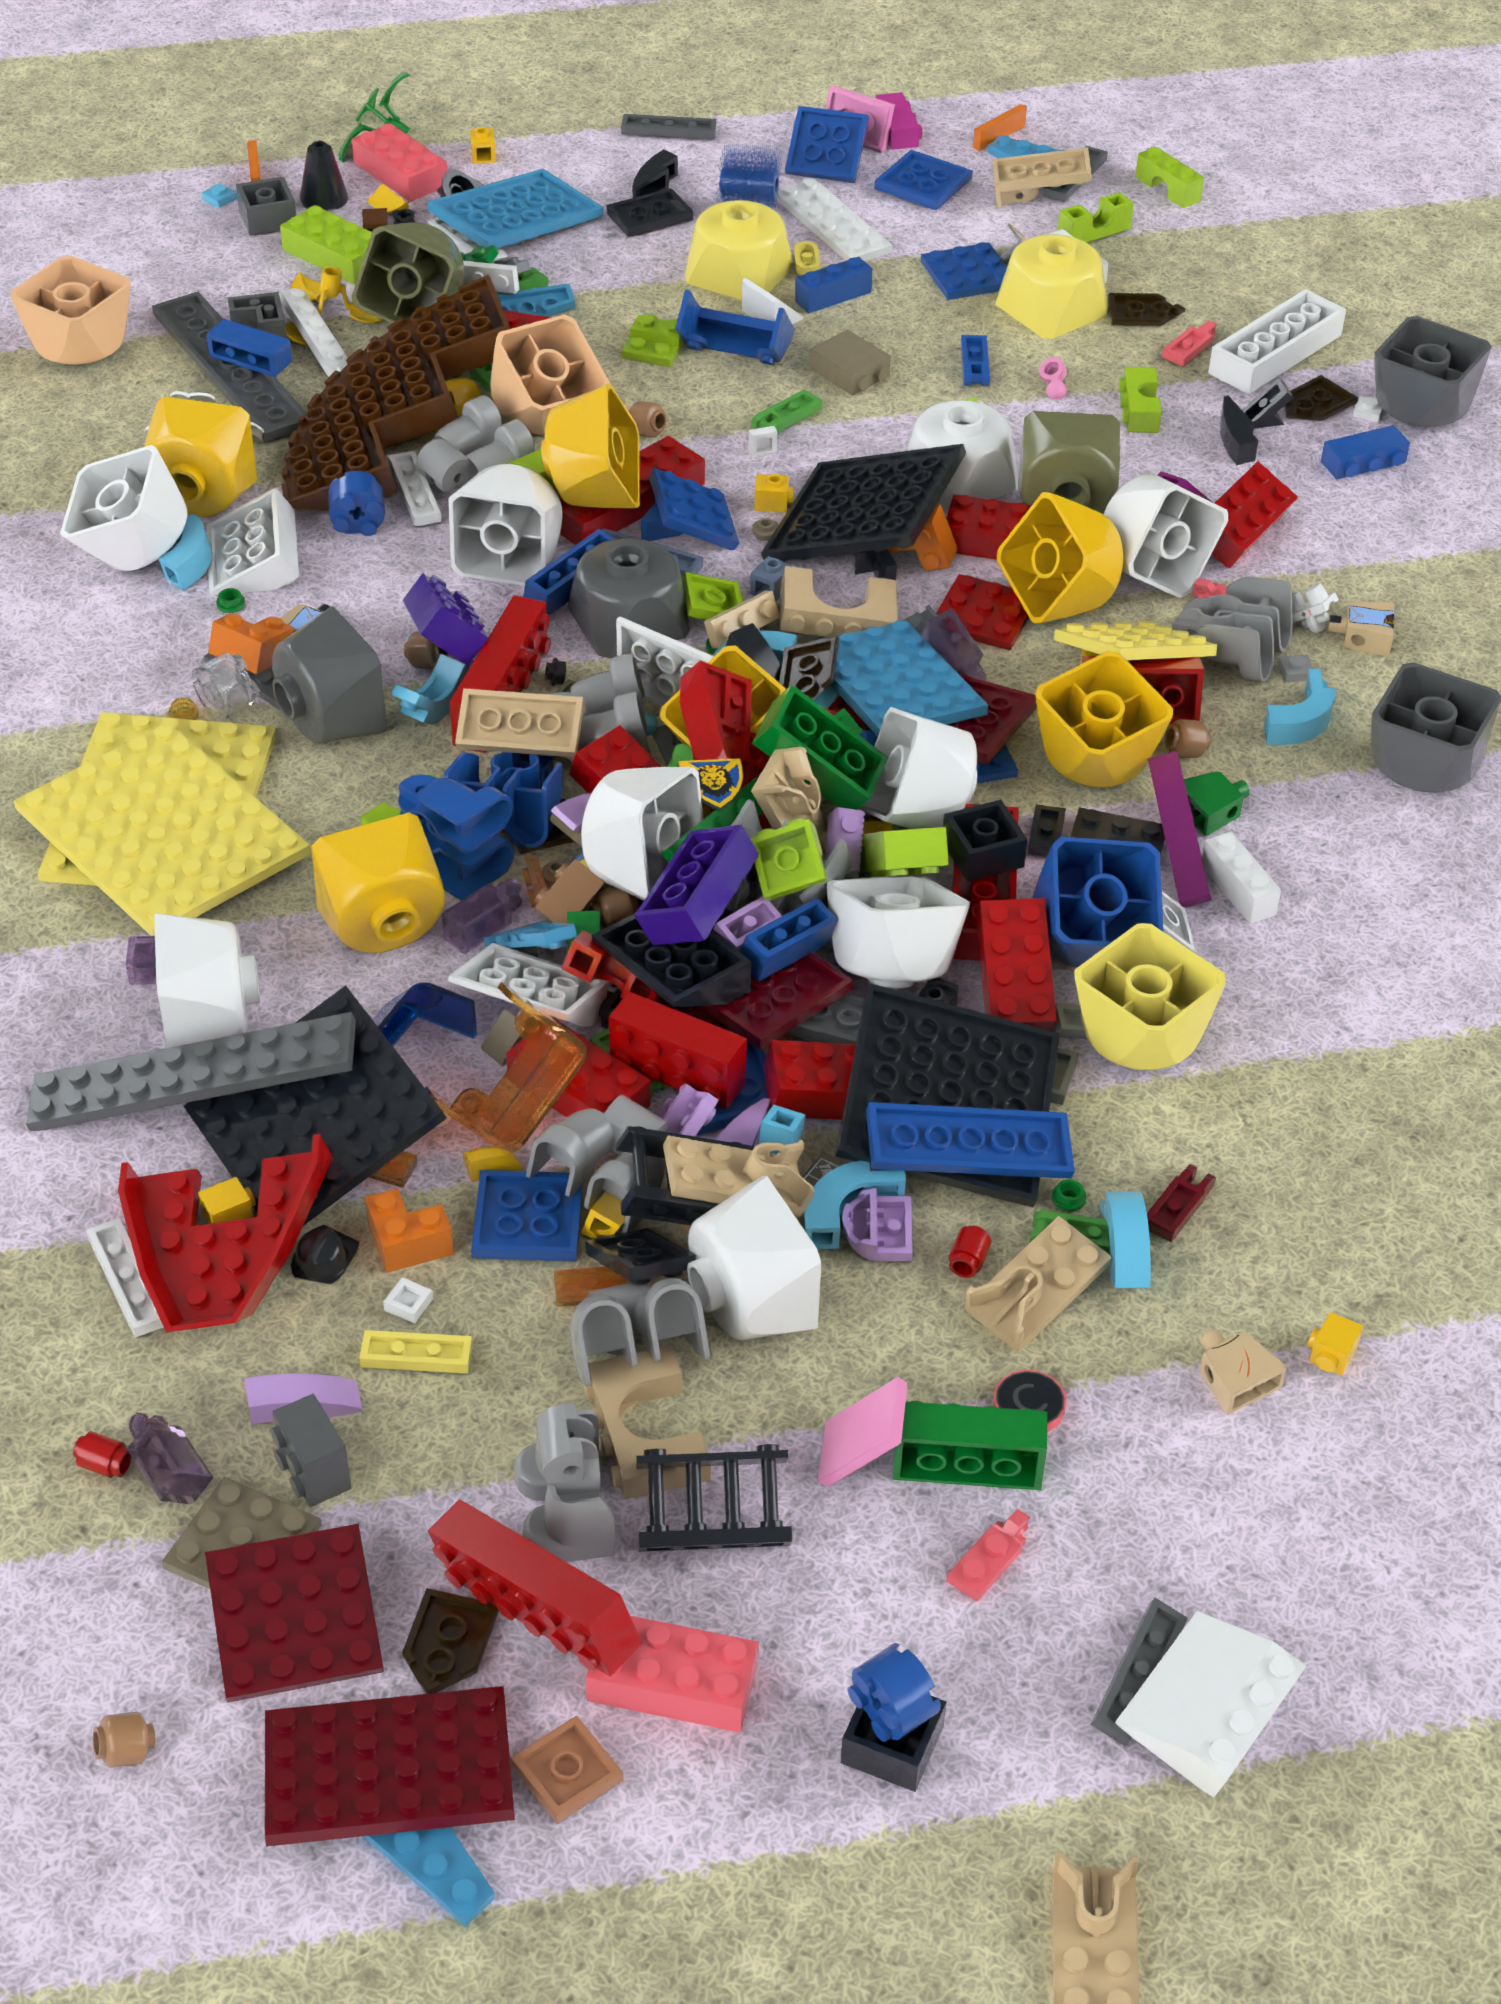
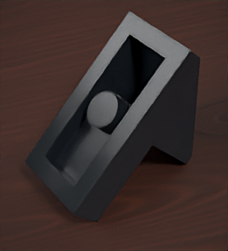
M1278 378L1242 411L1253 421L1254 428L1284 425L1277 412L1285 407L1294 397L1285 382Z
M888 549L880 552L874 550L863 551L855 556V575L873 571L876 578L896 580L897 564Z

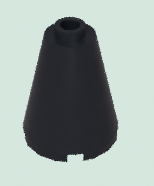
M315 141L307 148L300 202L303 203L306 209L314 205L326 211L335 207L339 209L347 203L348 193L332 147L324 141Z

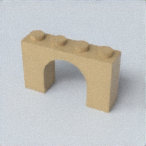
M784 567L780 587V631L835 637L841 636L844 633H855L867 630L870 627L885 626L898 621L896 580L868 577L864 604L856 608L842 609L822 602L813 591V569Z
M672 1345L659 1348L661 1361L657 1362L652 1359L648 1351L636 1353L638 1366L631 1367L624 1356L588 1363L591 1386L585 1387L583 1384L587 1401H594L595 1407L591 1408V1410L596 1412L598 1416V1429L602 1428L604 1436L600 1437L603 1456L605 1459H612L613 1466H609L612 1485L614 1488H621L624 1500L649 1494L648 1469H636V1456L644 1455V1450L666 1449V1455L708 1453L701 1431L666 1439L651 1440L636 1436L621 1422L625 1413L637 1404L682 1394V1373ZM701 1466V1482L710 1481L711 1466ZM686 1467L663 1468L664 1491L686 1486Z

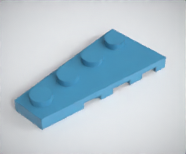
M1006 135L997 137L987 145L988 153L996 158L1063 151L1050 148L1048 145L1033 144L1027 140L1012 139Z
M569 283L519 290L516 294H497L503 310L550 317L575 308V298Z
M539 921L486 936L483 939L485 947L495 943L508 948L542 946V948L550 947V949H556L569 945L568 939L577 937L574 924Z
M451 1827L363 1836L464 1927L474 1920L495 1899L494 1891Z

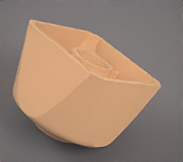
M62 256L10 291L11 299L35 351L50 361L67 365L93 363L113 354L121 347L125 340L131 286L130 278L74 256Z
M565 314L501 331L497 335L490 380L492 399L498 411L508 422L517 419L532 434L545 435L546 419L553 407L610 383L577 322L570 316Z

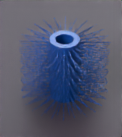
M730 144V151L728 145V153L726 145L725 159L724 145V161L718 183L722 196L720 195L722 202L739 200L740 196V200H751L773 209L774 199L776 198L777 201L778 190L780 189L779 182H781L779 181V166L775 157V150L773 152L774 162L771 154L770 160L772 163H770L769 155L771 148L766 158L765 147L763 156L760 147V152L757 153L756 158L755 146L752 155L751 146L750 152L748 150L747 153V145L746 152L744 145V152L741 153V145L740 152L738 145L737 153L736 144V152L734 145V152L731 153Z

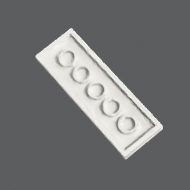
M808 178L799 183L785 185L778 190L777 201L845 261L853 257H860L862 260L867 261L892 252L893 245L815 178Z

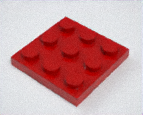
M958 574L936 612L955 636L1010 651L1029 618L1012 587Z

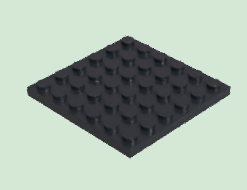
M964 444L818 462L761 552L763 560L768 556L782 562L792 559L807 560L819 556L832 557L845 553L853 555L863 551L874 550L880 552L889 548L899 547L900 549H906L913 546L965 457L966 450Z
M868 983L863 999L835 1156L851 1161L869 1162L871 1166L866 1107L869 1102L1049 1112L1060 1033ZM905 1171V1175L1032 1208L1037 1202L1040 1177Z
M346 985L295 1023L352 1012L356 1020L352 1071L187 1102L183 1105L232 1178L237 1177L243 1188H250L255 1198L256 1205L253 1208L256 1212H258L262 1161L265 1158L312 1152L313 1135H321L333 1159L304 1222V1225H306L447 1119L437 1103Z

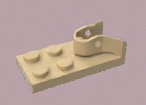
M1088 147L992 159L998 208L1014 202L1030 201L1038 196L1039 188L1059 187L1065 184L1079 185L1092 181ZM1018 193H1023L1022 198H1018L1016 195Z
M463 688L455 740L456 748L563 756L573 763L575 753L578 751L582 717L586 714L583 697Z
M804 747L774 750L751 792L770 825L775 830L779 829L786 819L790 821L799 818L810 819L816 827L823 853L821 857L825 860L828 824L819 809L821 801L820 787L817 779L813 776L806 755L807 750ZM804 780L810 781L811 785L806 784Z
M667 1136L663 1144L672 1196L720 1204L761 1176H768L794 1216L801 1218L815 1194L814 1187L799 1175L797 1160L804 1150V1142L800 1139L797 1143L787 1145L770 1142L760 1143L753 1150L674 1136ZM774 1150L780 1151L778 1154H770Z
M1058 1216L986 1285L976 1288L970 1286L968 1288L965 1311L1019 1352L1111 1265L1112 1257Z
M1055 1852L1052 1867L1053 2004H1140L1136 1874L1139 1857H1132L1123 1869L1073 1866L1062 1852Z

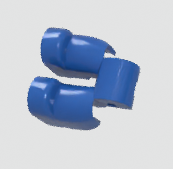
M468 752L461 753L444 772L443 778L460 782L476 792L484 787H495L509 796L513 801V812L505 826V830L511 841L518 846H525L527 848H536L542 845L553 830L554 824L549 820L553 814L551 810L554 806L560 804L562 798V763L557 762L553 769V757L529 754L530 762L522 761L521 753L502 752L491 758V776L485 783H481L479 779V756Z
M423 774L408 777L399 784L400 795L398 803L401 809L400 815L409 812L419 817L446 892L460 901H468L509 870L514 860L515 848L512 843L498 835L509 822L513 812V801L509 796L495 787H484L476 792L455 780L435 778L431 775Z

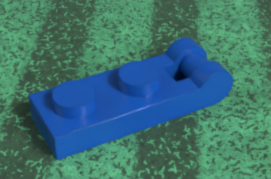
M961 335L963 386H971V383L989 386L990 369L987 335Z

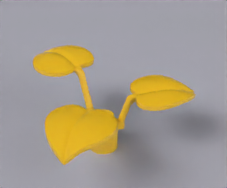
M324 267L321 273V283L311 280L299 272L291 284L290 290L293 288L304 290L312 303L315 301L319 302L317 311L320 316L324 301L336 298L341 292L345 307L350 310L349 315L351 318L368 324L383 321V319L357 308L353 301L349 303L346 285L341 284L342 271L339 268ZM293 321L285 324L286 338L299 344L308 345Z

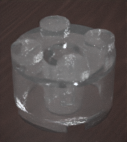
M223 653L192 671V676L197 674V681L193 682L198 698L207 710L213 708L221 714L216 717L220 721H225L254 705L256 697L260 696V689L256 682L250 679L245 670L246 663L239 654Z

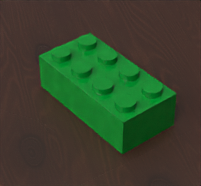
M793 685L788 687L771 703L752 744L770 757L774 750L804 747L807 750L806 755L813 776L818 781L821 795L839 808L857 810L870 800L888 759L885 754ZM804 780L806 784L811 785L810 781Z
M906 1401L901 1444L894 1447L892 1480L1041 1491L1047 1453L1048 1411Z

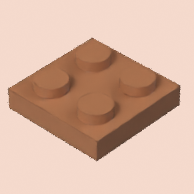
M577 1715L511 1757V1767L556 1824L623 1781V1771Z

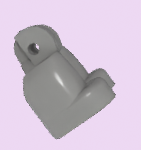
M480 395L467 401L462 408V416L442 427L434 436L433 441H430L421 449L417 457L416 467L420 474L429 481L435 482V485L443 492L455 488L460 489L485 468L497 464H506L535 452L534 442L531 433L521 421L515 419L502 425L499 411L494 402L488 396Z
M1243 577L1227 586V595L1194 598L1188 601L1183 611L1180 612L1172 623V631L1182 630L1188 631L1189 635L1205 636L1207 642L1217 644L1216 656H1206L1207 659L1239 666L1240 674L1245 680L1266 682L1272 671L1274 651L1284 653L1292 637L1293 611L1290 582L1278 579Z
M633 653L613 657L609 663V671L579 680L571 686V692L551 694L583 697L586 714L582 717L578 751L621 725L651 755L645 731L648 729L645 718L646 710L642 700L645 697V691Z
M750 799L746 801L731 825H742L749 838L757 836V833L763 830L760 826L755 803ZM786 819L780 828L787 826L790 820ZM843 839L838 841L826 861L822 859L828 882L830 880H843L851 868L847 843ZM753 863L751 870L746 874L737 892L725 907L723 914L726 917L763 896L755 863ZM828 882L770 900V902L783 916L817 897L822 901L827 894Z
M624 1095L618 1096L605 1113L592 1108L574 1112L559 1124L548 1126L532 1144L526 1177L532 1179L551 1158H554L571 1169L565 1195L571 1198L594 1172L596 1163L604 1155L612 1151L619 1156L616 1160L613 1159L605 1162L591 1177L584 1207L589 1210L605 1191L622 1201L632 1185H635L632 1153L616 1151V1143L628 1126H641L646 1129L668 1132L669 1123ZM647 1156L649 1186L661 1189L665 1174V1158ZM625 1216L621 1233L633 1231L643 1218Z
M677 1278L663 1279L656 1282L651 1288H649L647 1283L633 1284L630 1282L589 1291L587 1298L577 1306L570 1320V1337L576 1372L585 1387L591 1386L587 1356L605 1352L612 1355H624L631 1367L638 1366L633 1331H635L638 1337L643 1336L645 1338L646 1350L655 1362L661 1361L660 1340L680 1335L686 1338L704 1360L710 1358L700 1298L686 1282Z
M563 1403L544 1410L537 1417L536 1443L523 1449L515 1460L514 1474L518 1490L527 1498L535 1501H545V1505L536 1507L527 1515L523 1524V1537L565 1562L614 1556V1516L611 1509L599 1497L601 1482L598 1458V1416L591 1409L576 1410L575 1403Z

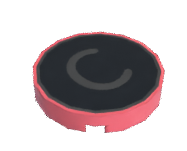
M1021 1370L1012 1372L1001 1379L995 1388L993 1406L1006 1409L1048 1411L1047 1432L1059 1425L1065 1414L1066 1396L1062 1386L1053 1377L1040 1371Z

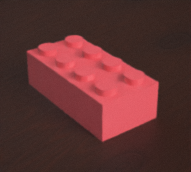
M391 123L384 124L380 128L364 132L360 136L352 138L354 163L407 201L411 202L436 192L442 185V178L448 171L447 162Z
M630 1616L642 1644L611 1677L597 1668L594 1671L589 1669L587 1671L586 1695L589 1702L741 1733L758 1667L759 1641Z

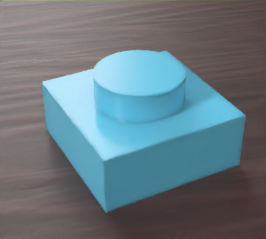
M220 183L202 192V200L217 208L237 199L234 190Z

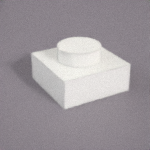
M1359 396L1354 408L1353 417L1379 422L1383 409L1376 398Z
M775 426L749 430L748 451L751 456L777 452V430Z
M402 1277L383 1301L384 1311L415 1324L433 1300V1291Z

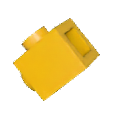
M478 127L470 129L472 164L496 163L493 128Z
M756 474L754 511L787 513L788 503H793L794 487H789V476Z
M237 1177L217 1183L210 1188L198 1192L201 1213L208 1224L253 1218L252 1207L256 1205L255 1198L250 1188H243Z
M1330 1312L1321 1329L1315 1327L1310 1335L1307 1347L1312 1349L1309 1362L1316 1364L1325 1372H1334L1343 1376L1358 1348L1363 1325Z

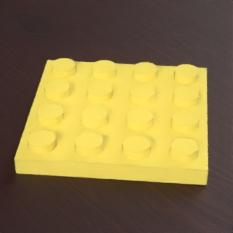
M1138 621V625L1133 626L1130 622H1115L1114 626L1109 627L1106 623L1095 622L1091 623V627L1085 628L1082 624L1070 623L1067 624L1066 628L1055 629L1054 634L1055 641L1097 654H1102L1106 651L1120 653L1126 660L1216 656L1217 644L1207 642L1205 636L1189 635L1188 631L1182 630L1172 631V627L1164 625L1155 626L1153 621Z

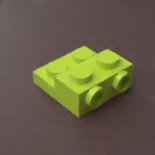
M652 314L638 315L630 327V338L622 350V358L671 367L684 345V342L675 330L677 319L663 320L658 319Z
M689 572L684 573L682 583L688 616L707 620L744 602V596L740 592L738 582Z
M794 819L788 822L785 827L776 830L764 829L758 832L757 836L750 838L759 853L754 863L763 897L766 901L828 882L821 857L823 853L816 827L810 819Z

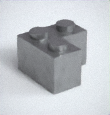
M279 292L227 297L230 321L286 338L285 320Z

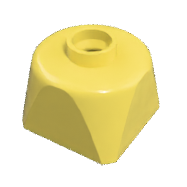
M726 201L707 208L698 216L695 223L685 271L686 282L693 286L742 300V281L746 277L770 293L794 268L783 218L772 208L752 201Z
M1048 234L1029 238L1013 250L995 305L1041 338L1054 339L1108 315L1101 257L1091 245L1075 237Z
M1146 923L1134 925L1074 970L1083 1027L1089 1043L1109 1061L1137 1070L1169 1068L1190 1056L1196 1049L1208 1026L1226 983L1223 971L1154 925Z

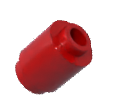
M972 1225L964 1226L959 1230L948 1257L950 1270L957 1276L971 1278L981 1270L992 1243L991 1237L983 1228Z
M89 1431L85 1436H80L76 1441L73 1456L76 1457V1465L109 1478L113 1476L122 1477L130 1466L132 1450L127 1448L124 1442Z

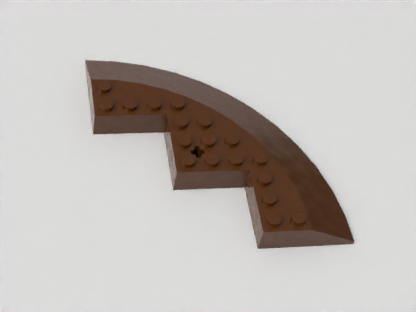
M489 275L458 287L459 292L449 297L446 294L437 297V303L427 308L423 305L418 307L407 320L401 317L387 327L388 332L379 339L377 336L372 337L365 350L358 349L346 359L347 365L340 372L335 370L324 382L326 388L321 394L315 393L307 405L308 411L305 413V416L299 417V427L292 432L288 441L290 448L284 456L286 464L285 468L282 469V477L284 479V484H281L283 497L293 509L329 510L328 490L331 482L335 478L338 480L344 477L345 473L349 471H363L373 475L376 481L383 487L384 499L398 493L385 448L398 446L402 442L415 437L425 436L427 433L440 429L459 418L445 379L458 377L464 372L475 368H483L487 364L492 363L498 333L511 329Z

